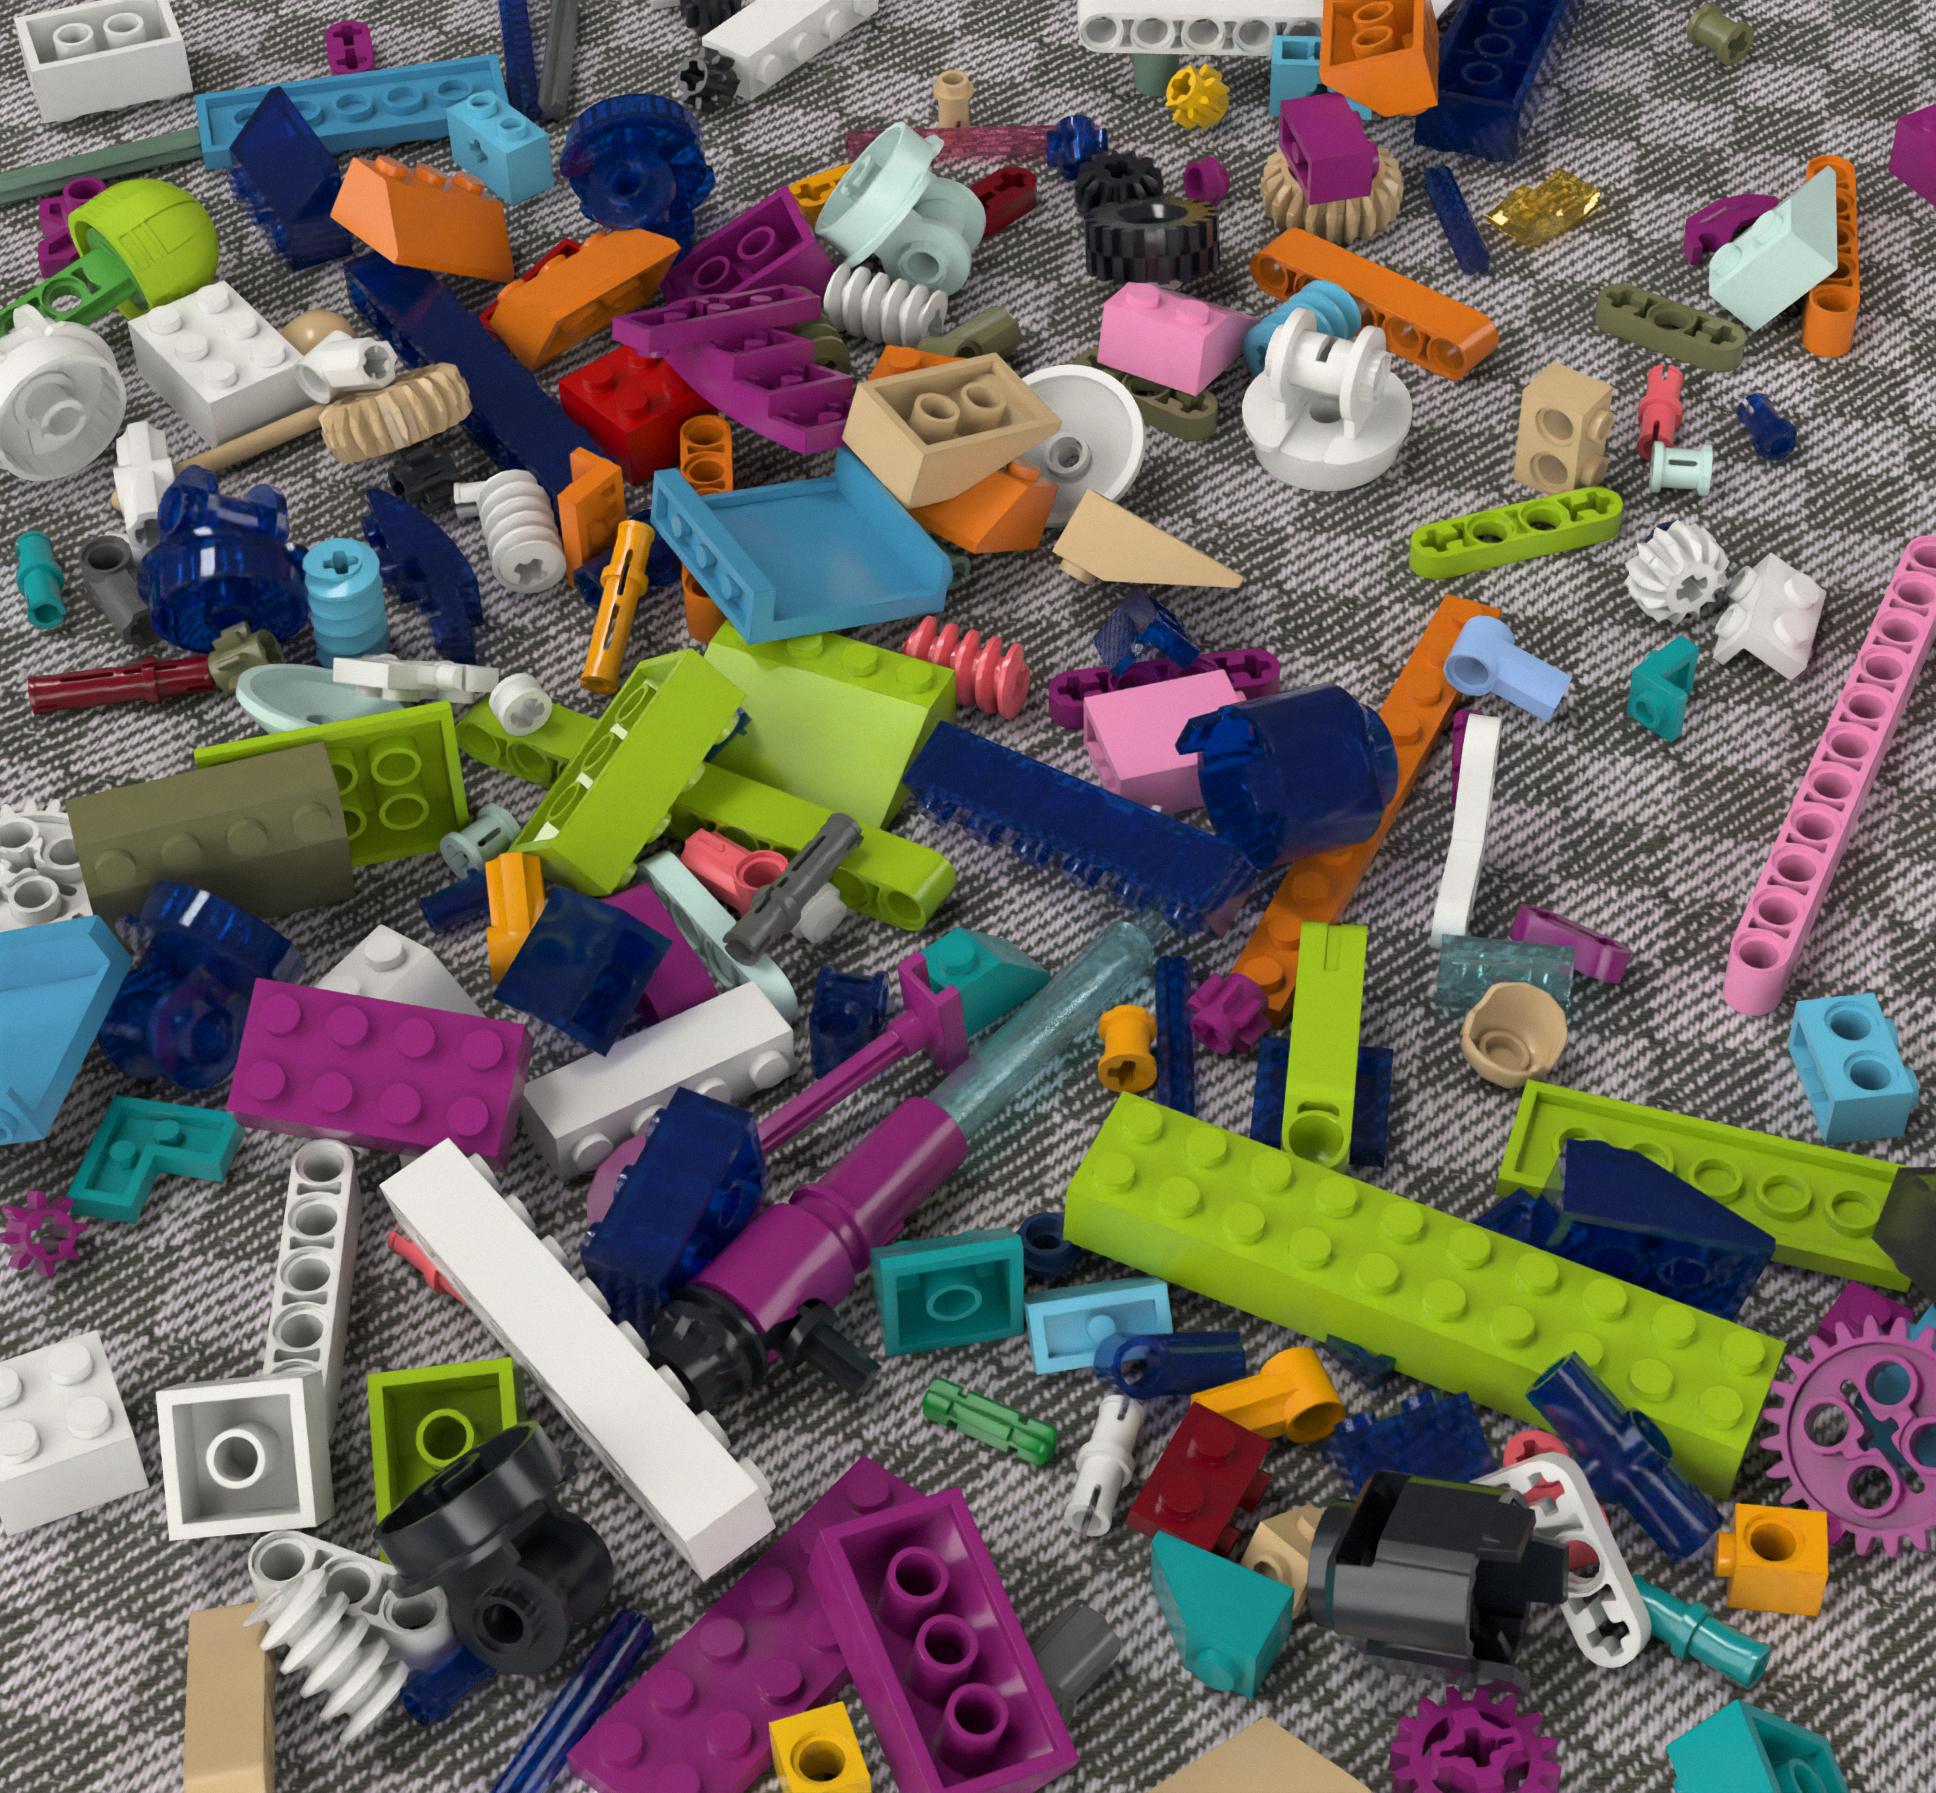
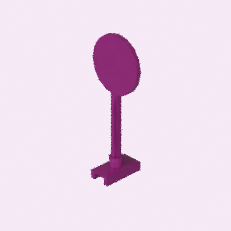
M917 950L897 965L905 1012L886 1025L885 1033L738 1140L731 1141L717 1131L690 1125H678L650 1129L622 1143L598 1167L586 1196L588 1229L604 1260L631 1279L660 1286L688 1283L763 1213L761 1182L754 1168L756 1163L903 1056L909 1058L922 1049L949 1078H952L971 1064L960 992L950 984L935 995L931 991L926 958Z

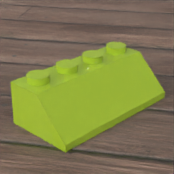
M693 648L640 661L506 853L523 852L527 855L539 856L545 879L584 898L619 892L634 876L637 864L633 861L645 843L649 844L656 840L667 828L672 817L668 810L678 795L688 792L703 775L706 766L702 763V760L713 744L718 745L723 742L736 727L739 716L735 712L747 695Z

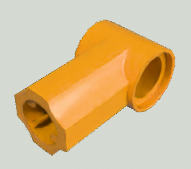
M523 852L499 854L497 858L485 862L491 926H487L486 930L493 984L558 977L552 921L546 918V895L540 857L527 855Z
M1301 1346L1289 1348L1276 1354L1266 1362L1258 1375L1192 1394L1190 1403L1191 1407L1193 1402L1196 1401L1267 1440L1286 1434L1289 1440L1301 1444L1315 1442L1327 1437L1337 1430L1346 1415L1345 1407L1317 1352L1309 1347Z

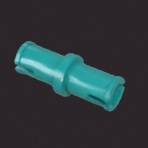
M29 531L18 537L17 543L19 546L15 545L14 547L19 562V569L16 572V583L20 594L26 598L29 622L40 629H50L60 625L64 620L62 614L66 615V608L61 595V590L64 587V576L61 566L54 561L53 544L50 537L40 531Z
M1638 1574L1632 1576L1649 1613L1652 1625L1651 1635L1671 1645L1670 1652L1673 1656L1684 1662L1695 1658L1741 1683V1686L1748 1690L1757 1684L1770 1660L1772 1650H1770L1771 1645L1766 1642H1760L1714 1617V1609L1701 1601H1696L1690 1605L1645 1581L1644 1577Z

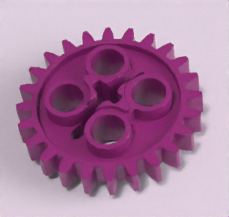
M1873 1315L1866 1316L1862 1337H1856L1846 1323L1842 1321L1837 1322L1835 1333L1838 1344L1830 1347L1819 1337L1811 1335L1808 1339L1815 1358L1810 1363L1792 1355L1786 1358L1790 1368L1798 1376L1794 1383L1790 1384L1774 1380L1770 1383V1387L1786 1400L1783 1408H1769L1761 1411L1762 1417L1780 1425L1778 1435L1770 1436L1760 1441V1447L1781 1452L1783 1458L1782 1461L1766 1471L1767 1477L1780 1480L1790 1479L1793 1483L1780 1499L1783 1506L1791 1507L1806 1502L1809 1505L1807 1510L1827 1512V1521L1830 1522L1827 1533L1828 1544L1838 1547L1845 1541L1850 1532L1855 1533L1857 1555L1868 1557L1874 1548L1876 1539L1882 1538L1888 1557L1899 1559L1903 1550L1904 1537H1910L1921 1553L1931 1552L1929 1530L1936 1527V1467H1927L1921 1461L1918 1455L1917 1444L1920 1436L1926 1430L1936 1427V1329L1928 1326L1921 1332L1916 1341H1912L1909 1320L1904 1317H1897L1890 1335L1883 1334L1878 1319ZM1891 1365H1900L1906 1369L1910 1377L1909 1392L1901 1402L1894 1405H1883L1877 1399L1874 1392L1875 1379L1884 1368ZM1846 1381H1852L1855 1384L1864 1402L1876 1419L1889 1426L1898 1424L1899 1430L1891 1436L1892 1442L1924 1482L1925 1488L1923 1492L1919 1494L1913 1492L1890 1454L1878 1448H1868L1867 1444L1874 1439L1875 1434L1868 1422L1844 1394L1842 1386ZM1840 1407L1848 1419L1846 1437L1837 1445L1823 1447L1817 1441L1814 1434L1815 1419L1824 1409ZM1872 1468H1882L1892 1481L1890 1499L1877 1509L1865 1508L1860 1503L1856 1492L1859 1477L1865 1471Z

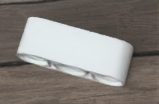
M273 1531L261 1537L252 1546L248 1556V1569L257 1601L267 1600L296 1577L324 1568L329 1574L330 1579L320 1599L335 1592L343 1591L350 1601L360 1600L355 1604L348 1605L340 1621L360 1614L367 1618L370 1625L360 1644L374 1638L383 1637L390 1648L381 1665L384 1666L394 1661L403 1660L410 1669L408 1675L425 1676L443 1669L453 1658L456 1649L455 1634L447 1596L440 1585L413 1597L405 1599L396 1598L388 1587L390 1580L397 1574L392 1565L298 1531ZM292 1577V1578H290V1579H288V1580L280 1581V1580H282V1579H284V1578ZM426 1624V1626L420 1629L410 1630V1628L416 1625Z

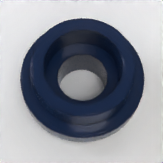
M1052 1212L1034 1214L1028 1217L1016 1231L1021 1236L1023 1244L1025 1273L1039 1278H1054L1068 1273L1079 1262L1081 1247L1072 1244L1071 1241L1063 1240L1064 1217L1062 1215Z

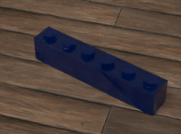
M943 720L939 721L902 779L903 784L918 800L915 809L933 823L946 827L949 821L955 822L963 826L962 829L971 838L987 847L994 848L997 842L1011 847V851L1015 856L1028 865L1037 869H1043L1046 863L1061 869L1060 873L1074 885L1086 891H1093L1096 885L1111 891L1110 895L1118 903L1139 914H1143L1146 908L1162 914V919L1168 925L1191 937H1194L1199 930L1222 940L1261 877L1238 845Z

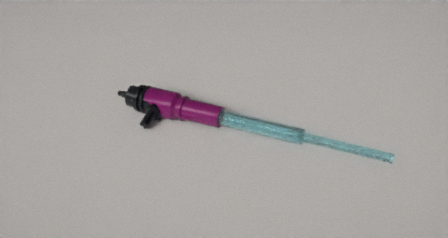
M1308 759L1301 760L1291 772L1131 923L1120 920L1112 922L925 1099L920 1097L905 1099L817 1183L811 1182L800 1185L788 1200L789 1204L782 1202L770 1205L700 1270L686 1286L680 1287L675 1291L670 1301L656 1313L652 1320L651 1336L644 1342L650 1353L646 1360L655 1371L663 1365L671 1369L687 1391L690 1401L686 1405L695 1416L704 1410L709 1411L716 1404H729L738 1401L747 1393L750 1387L757 1386L768 1373V1364L779 1356L781 1360L792 1368H796L805 1361H808L853 1398H856L858 1395L861 1397L868 1391L871 1382L880 1374L882 1366L832 1327L836 1319V1312L833 1309L848 1296L855 1286L854 1274L864 1272L870 1266V1249L889 1246L903 1232L904 1220L966 1160L967 1142L1151 966L1154 961L1152 946L1324 783V772L1317 763Z

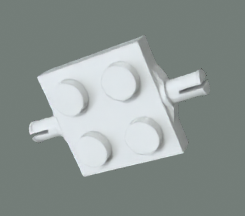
M388 653L379 656L365 654L361 658L334 657L333 682L354 684L355 696L382 698V700L419 702L420 699H437L439 702L450 700V703H474L475 692H492L499 681V668L458 664L448 660L439 662L399 660L395 655Z

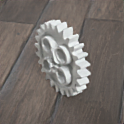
M34 799L28 800L23 812L14 813L8 804L2 805L0 818V932L93 916L74 845L68 814L63 813L60 800L54 799L45 811L37 810Z

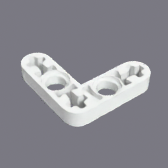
M1471 713L1468 717L1461 758L1452 839L1437 898L1430 948L1460 953L1464 951L1487 844L1502 718Z
M1548 1452L1538 1454L1470 1481V1483L1516 1489L1522 1494L1542 1480V1476L1547 1482L1560 1481L1564 1488V1493L1556 1499V1504L1551 1497H1543L1528 1504L1530 1509L1535 1510L1537 1520L1533 1536L1564 1544L1573 1540L1586 1542L1598 1554L1600 1566L1598 1574L1592 1578L1578 1577L1569 1571L1568 1600L1564 1604L1559 1605L1579 1648L1588 1659L1597 1665L1608 1668L1621 1667L1632 1661L1644 1649L1650 1639L1652 1625L1649 1613L1590 1485L1578 1464L1564 1454ZM1605 1584L1611 1586L1613 1591L1601 1602L1599 1597H1597L1588 1605L1584 1603L1582 1597L1591 1596ZM1606 1614L1612 1623L1624 1621L1628 1626L1629 1632L1620 1640L1621 1645L1615 1636L1603 1638L1598 1630V1626L1606 1619Z

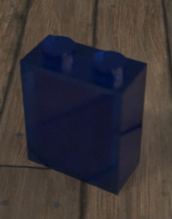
M558 885L491 998L540 1028L606 1057L673 941L621 908Z

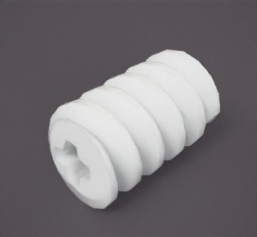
M847 262L841 264L833 273L824 296V311L837 331L847 330L850 335L856 337L866 336L871 342H885L886 345L911 347L916 349L918 343L924 337L930 335L939 336L948 309V296L946 292L937 290L929 299L927 286L917 284L910 292L908 280L901 278L893 282L890 287L891 280L888 274L879 272L871 281L872 274L870 269L862 266L857 268L851 276V269Z
M516 469L503 471L488 478L479 489L476 503L493 575L501 585L514 592L525 594L537 593L553 587L563 578L567 565L549 495L543 487L538 485L537 479L529 471Z
M324 1568L289 1581L263 1602L247 1618L242 1626L245 1629L267 1620L271 1626L259 1647L264 1652L285 1643L291 1648L279 1670L283 1675L303 1667H307L311 1671L299 1693L303 1698L323 1690H327L330 1693V1697L319 1716L325 1722L343 1713L349 1715L350 1720L339 1738L342 1743H345L364 1731L392 1704L400 1694L399 1690L405 1682L410 1669L403 1660L394 1661L380 1667L390 1648L383 1637L374 1638L360 1644L370 1625L363 1614L340 1621L350 1602V1599L343 1591L335 1592L320 1599L330 1579L329 1574Z

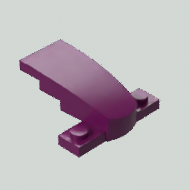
M780 284L734 294H710L689 297L673 302L666 307L612 318L613 340L634 347L635 353L639 356L648 358L664 357L677 374L703 398L758 434L804 455L847 445L842 440V436L853 401V376L813 363L814 341L784 332L796 330L800 322L820 319L821 296L787 284Z

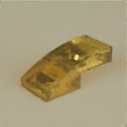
M1560 168L1535 190L1522 184L1487 214V222L1526 246L1537 244L1565 232L1601 206L1600 191Z

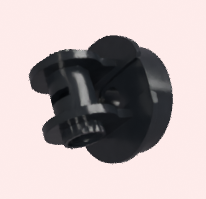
M529 1420L514 1425L487 1439L425 1481L403 1499L380 1522L373 1533L374 1540L397 1571V1574L388 1583V1587L394 1596L399 1599H405L441 1585L450 1598L451 1619L458 1636L479 1660L494 1669L514 1675H531L552 1666L568 1647L573 1633V1624L584 1621L597 1612L608 1598L614 1581L612 1558L603 1539L585 1520L572 1512L564 1510L551 1492L557 1485L571 1479L583 1468L585 1463L579 1453L576 1451L559 1453L539 1422Z

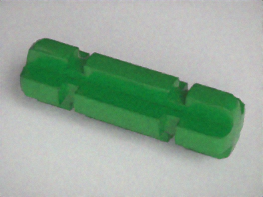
M936 1378L926 1391L922 1402L923 1414L931 1420L948 1427L954 1421L958 1423L956 1431L1007 1453L1012 1450V1447L1018 1449L1016 1457L1037 1466H1044L1055 1451L1058 1442V1430L1053 1425L1034 1417L1029 1418L1028 1422L1022 1420L1024 1413L974 1391L969 1392L968 1396L962 1394L964 1387L944 1378Z

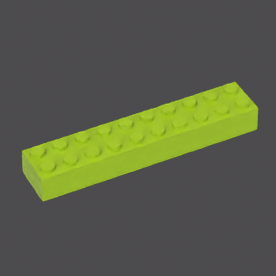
M1123 1091L1066 1192L1063 1240L1071 1241L1072 1244L1725 1501H1728L1761 1419V1411L1765 1408L1772 1390L1770 1383L1772 1380L1775 1381L1787 1343L1126 1091Z

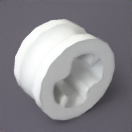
M519 673L506 677L497 684L491 693L489 707L509 734L524 736L535 732L545 724L552 711V700L541 689L540 684L532 675Z

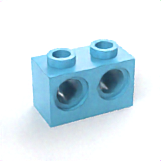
M1875 993L1796 1001L1787 1046L1824 1144L1831 1145L1904 1136L1910 1108H1915L1918 1104V1082L1913 1069L1910 1067L1905 1068L1898 1053L1899 1042L1895 1023L1891 1018H1884Z

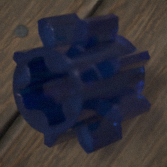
M1084 115L1067 116L1058 122L1056 126L1057 131L1048 130L1046 132L1047 166L1049 168L1059 166L1060 174L1068 180L1077 181L1080 164L1091 162L1093 154L1108 155L1107 129L1100 128L1095 130V122L1090 117Z

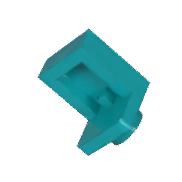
M1680 635L1661 650H1653L1647 654L1640 665L1635 667L1632 672L1626 714L1669 742H1673L1682 734L1687 695L1693 690L1699 646Z

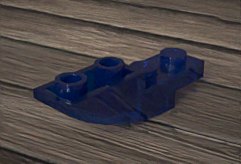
M377 487L366 490L369 514L360 516L361 525L367 545L371 549L379 548L375 553L380 561V576L383 585L393 583L401 605L416 602L421 616L431 615L430 618H427V627L436 653L445 651L449 661L477 666L471 628L484 625L478 580L468 560L455 542L420 510L399 497Z

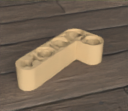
M266 1600L190 1612L183 1761L184 1793H276V1650L273 1648L264 1652L259 1647L271 1625L265 1620L245 1629L242 1626L247 1618Z

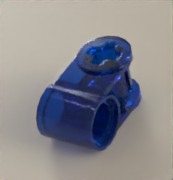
M832 964L821 965L816 983L815 999L809 1015L811 1071L816 1079H822L877 1039L879 1029H882L888 1007L890 984L888 971L877 970L874 976L836 972Z

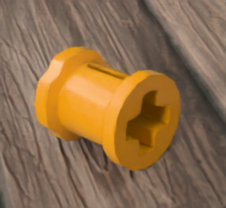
M1118 1005L1112 1010L1104 1012L1098 1021L1099 1037L1105 1042V1054L1101 1056L1098 1062V1079L1106 1088L1115 1092L1137 1093L1146 1090L1154 1084L1157 1078V1063L1150 1054V1044L1157 1035L1156 1018L1149 1014L1145 1008L1135 1005Z

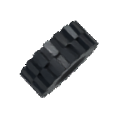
M1158 196L1146 197V200L1138 201L1132 198L1124 199V203H1106L1105 208L1095 207L1091 209V213L1084 215L1086 271H1088V275L1091 277L1097 276L1099 281L1113 280L1114 284L1120 285L1128 282H1158V285L1170 284L1172 280L1180 282L1192 280L1191 276L1200 278L1207 276L1208 271L1215 272L1218 269V265H1220L1219 209L1217 206L1213 207L1212 203L1207 201L1199 203V199L1189 198L1187 200H1180V197L1171 196L1167 199H1158Z

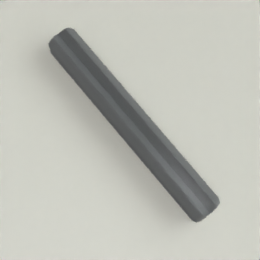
M552 0L537 102L539 106L538 115L544 121H548L551 118L560 121L566 115L580 12L579 0Z

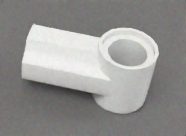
M335 330L294 364L293 375L305 394L318 403L327 404L340 392L380 389L387 386L396 377L394 367L398 356L388 341H375L371 337L353 339L350 335Z

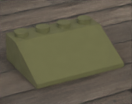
M324 741L65 800L74 845L93 915L101 917L127 952L356 898L346 824L338 785Z

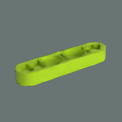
M1597 486L1585 487L1426 524L1417 528L1412 533L1409 565L1417 575L1426 579L1439 580L1604 542L1614 538L1619 533L1623 502L1621 497L1610 489ZM1532 523H1547L1555 526L1556 529L1543 531L1534 529L1529 525ZM1491 535L1497 536L1503 541L1499 543H1486L1477 540L1476 537Z

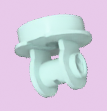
M900 121L882 132L856 159L829 196L815 225V233L839 252L835 262L838 266L847 262L851 269L874 253L881 259L883 268L892 282H895L898 278L908 280L910 292L917 284L927 286L929 299L937 290L946 292L947 296L957 292L964 285L971 269V251L979 244L985 231L986 214L982 203L969 188L954 180L937 177L928 170L932 159L943 148L944 141L937 135H930L923 139L908 125Z

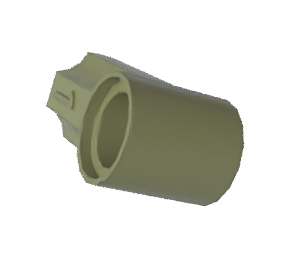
M990 306L944 336L930 335L924 337L918 343L916 350L966 359L996 352L1003 359L1015 351L1016 344L1022 339L1018 321L1007 313L1005 307Z

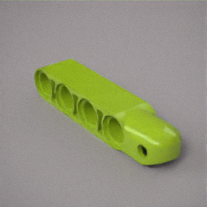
M1302 920L1281 1151L1344 1174L1350 1156L1368 926L1343 923L1341 926L1328 925V922Z

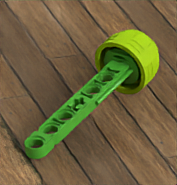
M138 178L123 181L109 187L72 211L68 216L70 234L81 258L0 311V338L7 335L15 327L13 312L25 304L33 306L44 318L49 317L56 323L68 321L88 326L115 307L128 320H133L149 313V311L156 307L165 306L197 292L204 286L211 285L218 267L219 245L216 229L209 214L190 193L162 180ZM64 295H72L81 299L80 304L68 312L56 311L51 307L57 298Z

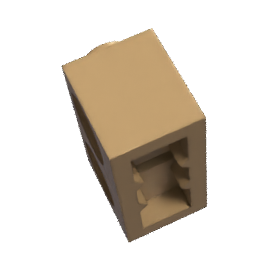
M1555 361L1545 368L1523 389L1513 480L1549 496L1585 487L1598 486L1604 478L1608 467V458L1604 456L1606 438L1614 423V413L1610 412L1613 386Z

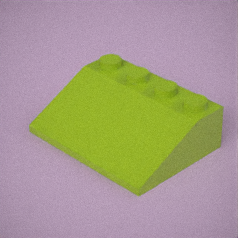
M727 619L710 641L703 657L747 695L735 712L739 716L736 727L723 742L718 745L713 744L703 761L837 813H843L855 820L886 831L957 724L956 670L831 632L748 645Z
M450 700L193 749L197 770L324 741L338 785L348 834L352 868L440 851V841L445 835L450 832L460 833L470 825Z

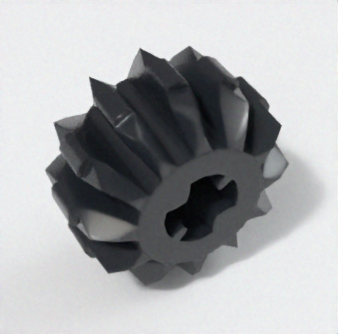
M1113 149L1111 155L1107 156L1099 153L1093 154L1091 162L1080 164L1077 185L1075 186L1077 212L1085 215L1086 213H1091V209L1095 207L1105 208L1106 203H1124V199L1135 198L1138 201L1146 200V197L1157 196L1158 199H1162L1164 181L1161 178V170L1154 167L1152 158H1137L1134 150L1127 154H1119Z

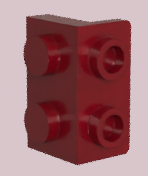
M1194 1401L1132 1505L1125 1525L1151 1539L1160 1530L1228 1560L1242 1531L1232 1525L1240 1508L1253 1514L1273 1475L1261 1469L1272 1442Z

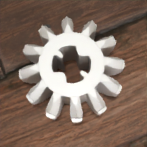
M1676 520L1667 531L1655 527L1653 538L1647 543H1637L1639 555L1625 563L1629 575L1624 583L1629 589V594L1638 603V606L1657 622L1668 619L1677 625L1687 613L1698 618L1701 606L1706 602H1717L1714 591L1729 582L1724 571L1730 562L1726 558L1724 550L1705 528H1700L1696 523L1689 526Z

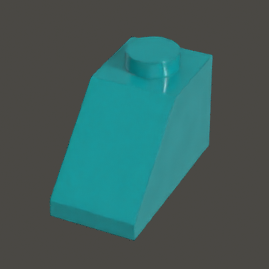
M961 927L955 928L920 952L927 961L931 991L937 995L952 984L960 992L967 1039L1051 982V973L1008 939Z
M1158 1530L1152 1540L1150 1583L1184 1669L1194 1673L1203 1683L1211 1688L1220 1691L1232 1690L1253 1700L1291 1632L1295 1589Z

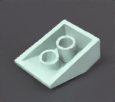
M1829 165L1826 166L1775 208L1762 214L1752 226L1732 243L1723 245L1712 257L1709 270V295L1754 332L1838 269L1836 171Z

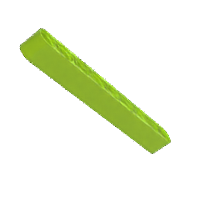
M486 692L455 726L458 744L471 758L550 790L599 720L552 703L550 717L543 726L530 734L514 736L503 728L500 720L491 712L489 699L492 692ZM702 760V763L706 766L703 775L688 792L679 794L671 805L668 812L672 817L662 834L685 843L686 839L700 828L707 832L714 830L751 852L772 850L782 854L790 863L820 831V828L827 822L828 818L837 812ZM855 820L862 829L859 835L864 836V840L843 861L825 884L831 883L840 891V900L847 908L903 930H921L956 886L958 879L956 870L950 861L931 848Z

